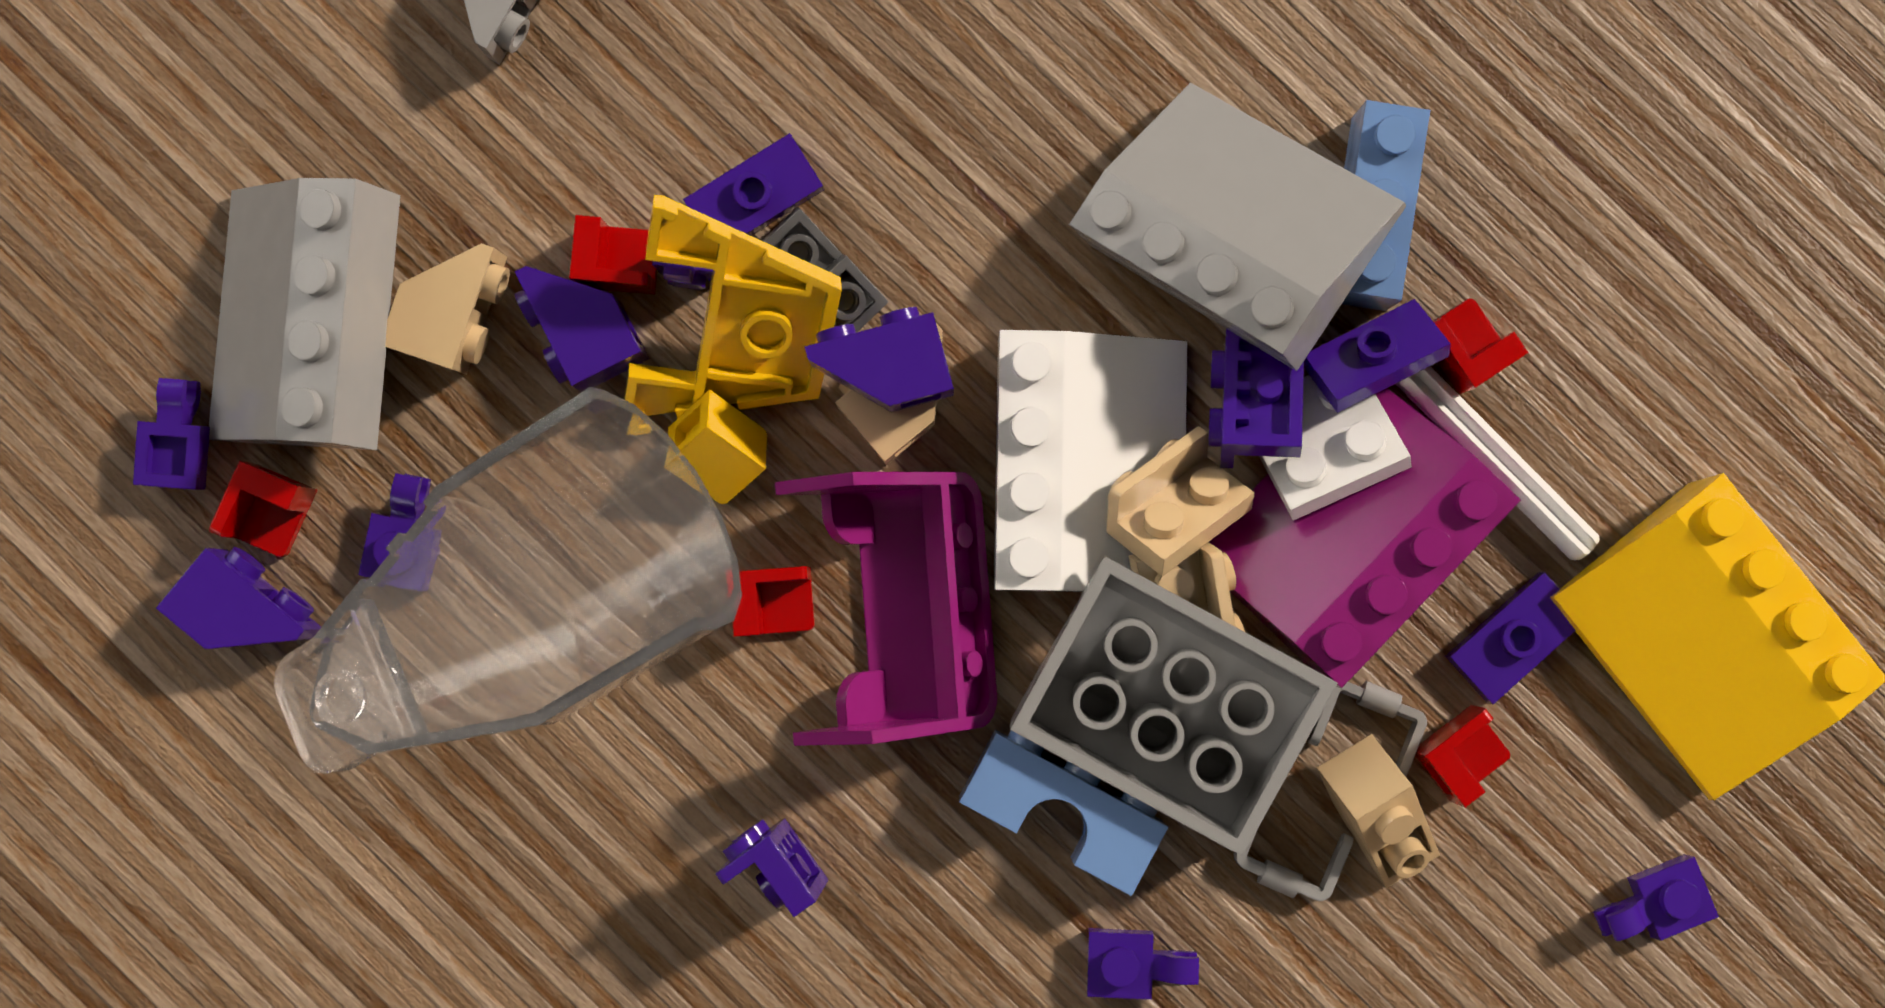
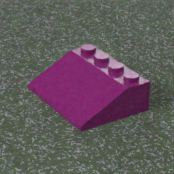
M1388 388L1376 393V396L1411 455V468L1294 521L1267 473L1252 489L1254 492L1252 509L1209 541V543L1220 549L1222 553L1225 552L1233 564L1236 575V588L1230 592L1308 667L1338 683L1336 687L1342 688L1521 501L1475 455Z

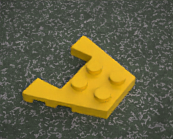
M654 194L646 245V260L713 269L696 370L688 371L629 363L621 424L646 423V416L672 412L676 413L678 419L709 389L729 404L737 403L739 410L819 399L824 374L811 366L807 358L805 346L818 343L816 334L834 327L842 292L841 277L668 197Z

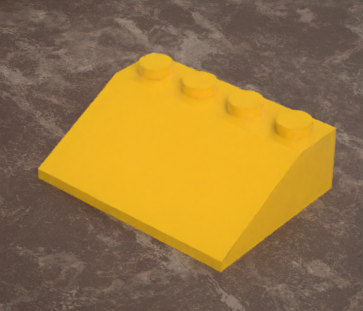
M1724 473L1688 483L1550 597L1576 630L1579 637L1708 800H1716L1834 725L1885 683L1884 673Z

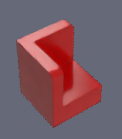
M575 215L569 279L598 290L655 295L657 269L652 265V261L646 260L649 230L611 227L601 217Z
M1472 298L1465 300L1433 321L1451 343L1449 357L1438 363L1459 394L1478 387L1529 353L1515 332L1500 338L1478 303Z
M239 461L211 522L209 532L220 537L237 538L278 557H286L291 551L317 493V489L262 465Z
M799 566L729 572L734 637L808 631L814 628L815 617L811 567Z
M1474 705L1467 707L1419 744L1415 754L1417 760L1447 799L1465 808L1486 792L1479 782L1510 759L1509 750L1489 726V723L1494 718L1484 707Z

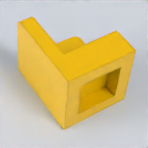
M709 389L668 427L665 466L718 503L726 504L766 469L767 433L764 428Z

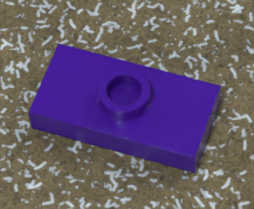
M789 133L683 200L687 207L752 236L824 191V186Z
M1413 299L1311 350L1304 360V369L1338 413L1449 357L1451 343L1419 303Z
M1538 572L1445 656L1487 704H1495L1576 631L1550 597L1560 589L1545 572Z

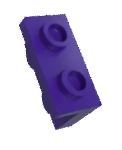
M1226 329L1225 350H1212L1211 388L1223 389L1222 408H1210L1208 447H1221L1220 468L1233 469L1234 455L1300 458L1302 450L1304 361L1298 371H1295Z
M785 818L771 828L762 819L732 841L731 845L722 851L728 861L715 874L724 885L755 863L761 871L756 876V880L766 898L777 909L785 905L793 917L815 903L829 881Z

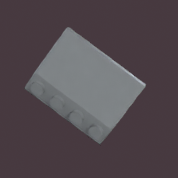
M1189 83L1103 171L1069 225L1094 249L1295 371H1298L1404 211L1406 204L1198 86Z
M297 178L231 190L209 419V440L377 450L387 348L385 347L387 319L391 305L401 195L358 179Z
M1104 556L1012 716L1010 730L1243 857L1338 683Z

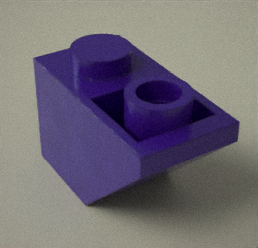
M528 266L515 271L523 288L514 293L516 301L532 328L541 324L551 346L543 349V354L549 368L560 384L569 380L572 387L585 392L627 371L629 363L641 364L650 359L623 304L613 294Z
M917 307L895 310L879 317L881 322L879 327L857 333L854 324L832 327L816 334L818 343L805 346L807 358L813 368L890 412L954 396V387L933 312L919 316Z
M233 547L231 551L228 549L205 548L156 607L158 611L204 649L316 639L324 630V628L309 617L314 612V609L305 599L285 587L280 591L276 590L261 577L265 572L263 565L250 554L237 547Z

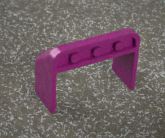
M847 472L775 482L776 495H821L822 519L831 538L842 545H859L868 671L849 674L842 681L836 697L838 726L793 732L794 746L877 744L986 726L993 718L996 710L997 684L983 502L980 489L975 480L964 472Z

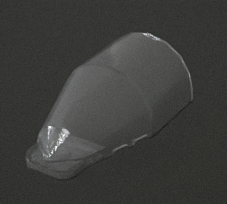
M589 387L437 485L423 501L427 508L408 532L397 533L386 547L390 554L369 579L361 578L316 635L308 642L288 653L280 661L275 672L274 689L300 757L311 770L323 774L351 770L376 754L552 725L580 712L733 622L742 598L738 559L717 506L697 471L680 452L668 434L636 405L605 390Z

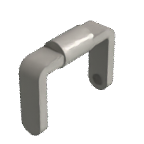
M1365 681L1361 687L1347 682L1342 688L1336 687L1310 733L1307 743L1316 747L1319 745L1339 693L1357 699V705L1392 719L1397 715L1412 721L1396 762L1397 767L1406 777L1427 726L1425 714L1420 710L1402 704L1401 694Z
M1345 833L1341 835L1319 887L1304 881L1302 874L1266 859L1263 863L1247 856L1254 837L1243 857L1235 852L1233 856L1235 862L1240 867L1257 874V883L1291 898H1294L1297 893H1301L1314 900L1324 901L1333 893L1352 847L1353 837Z

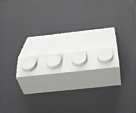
M1000 330L997 369L994 590L1083 592L1104 556L1130 569L1128 555L1133 553L1106 532L1108 494L1114 482L1122 474L1128 471L1135 472L1156 457L1160 449L1172 439H1181L1186 435L1187 341L1072 331Z

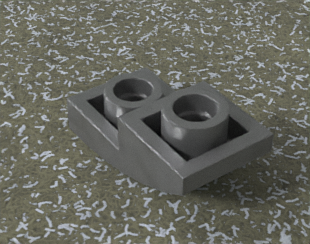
M798 207L762 240L841 277L842 292L834 327L854 324L857 333L889 302L847 255H843Z

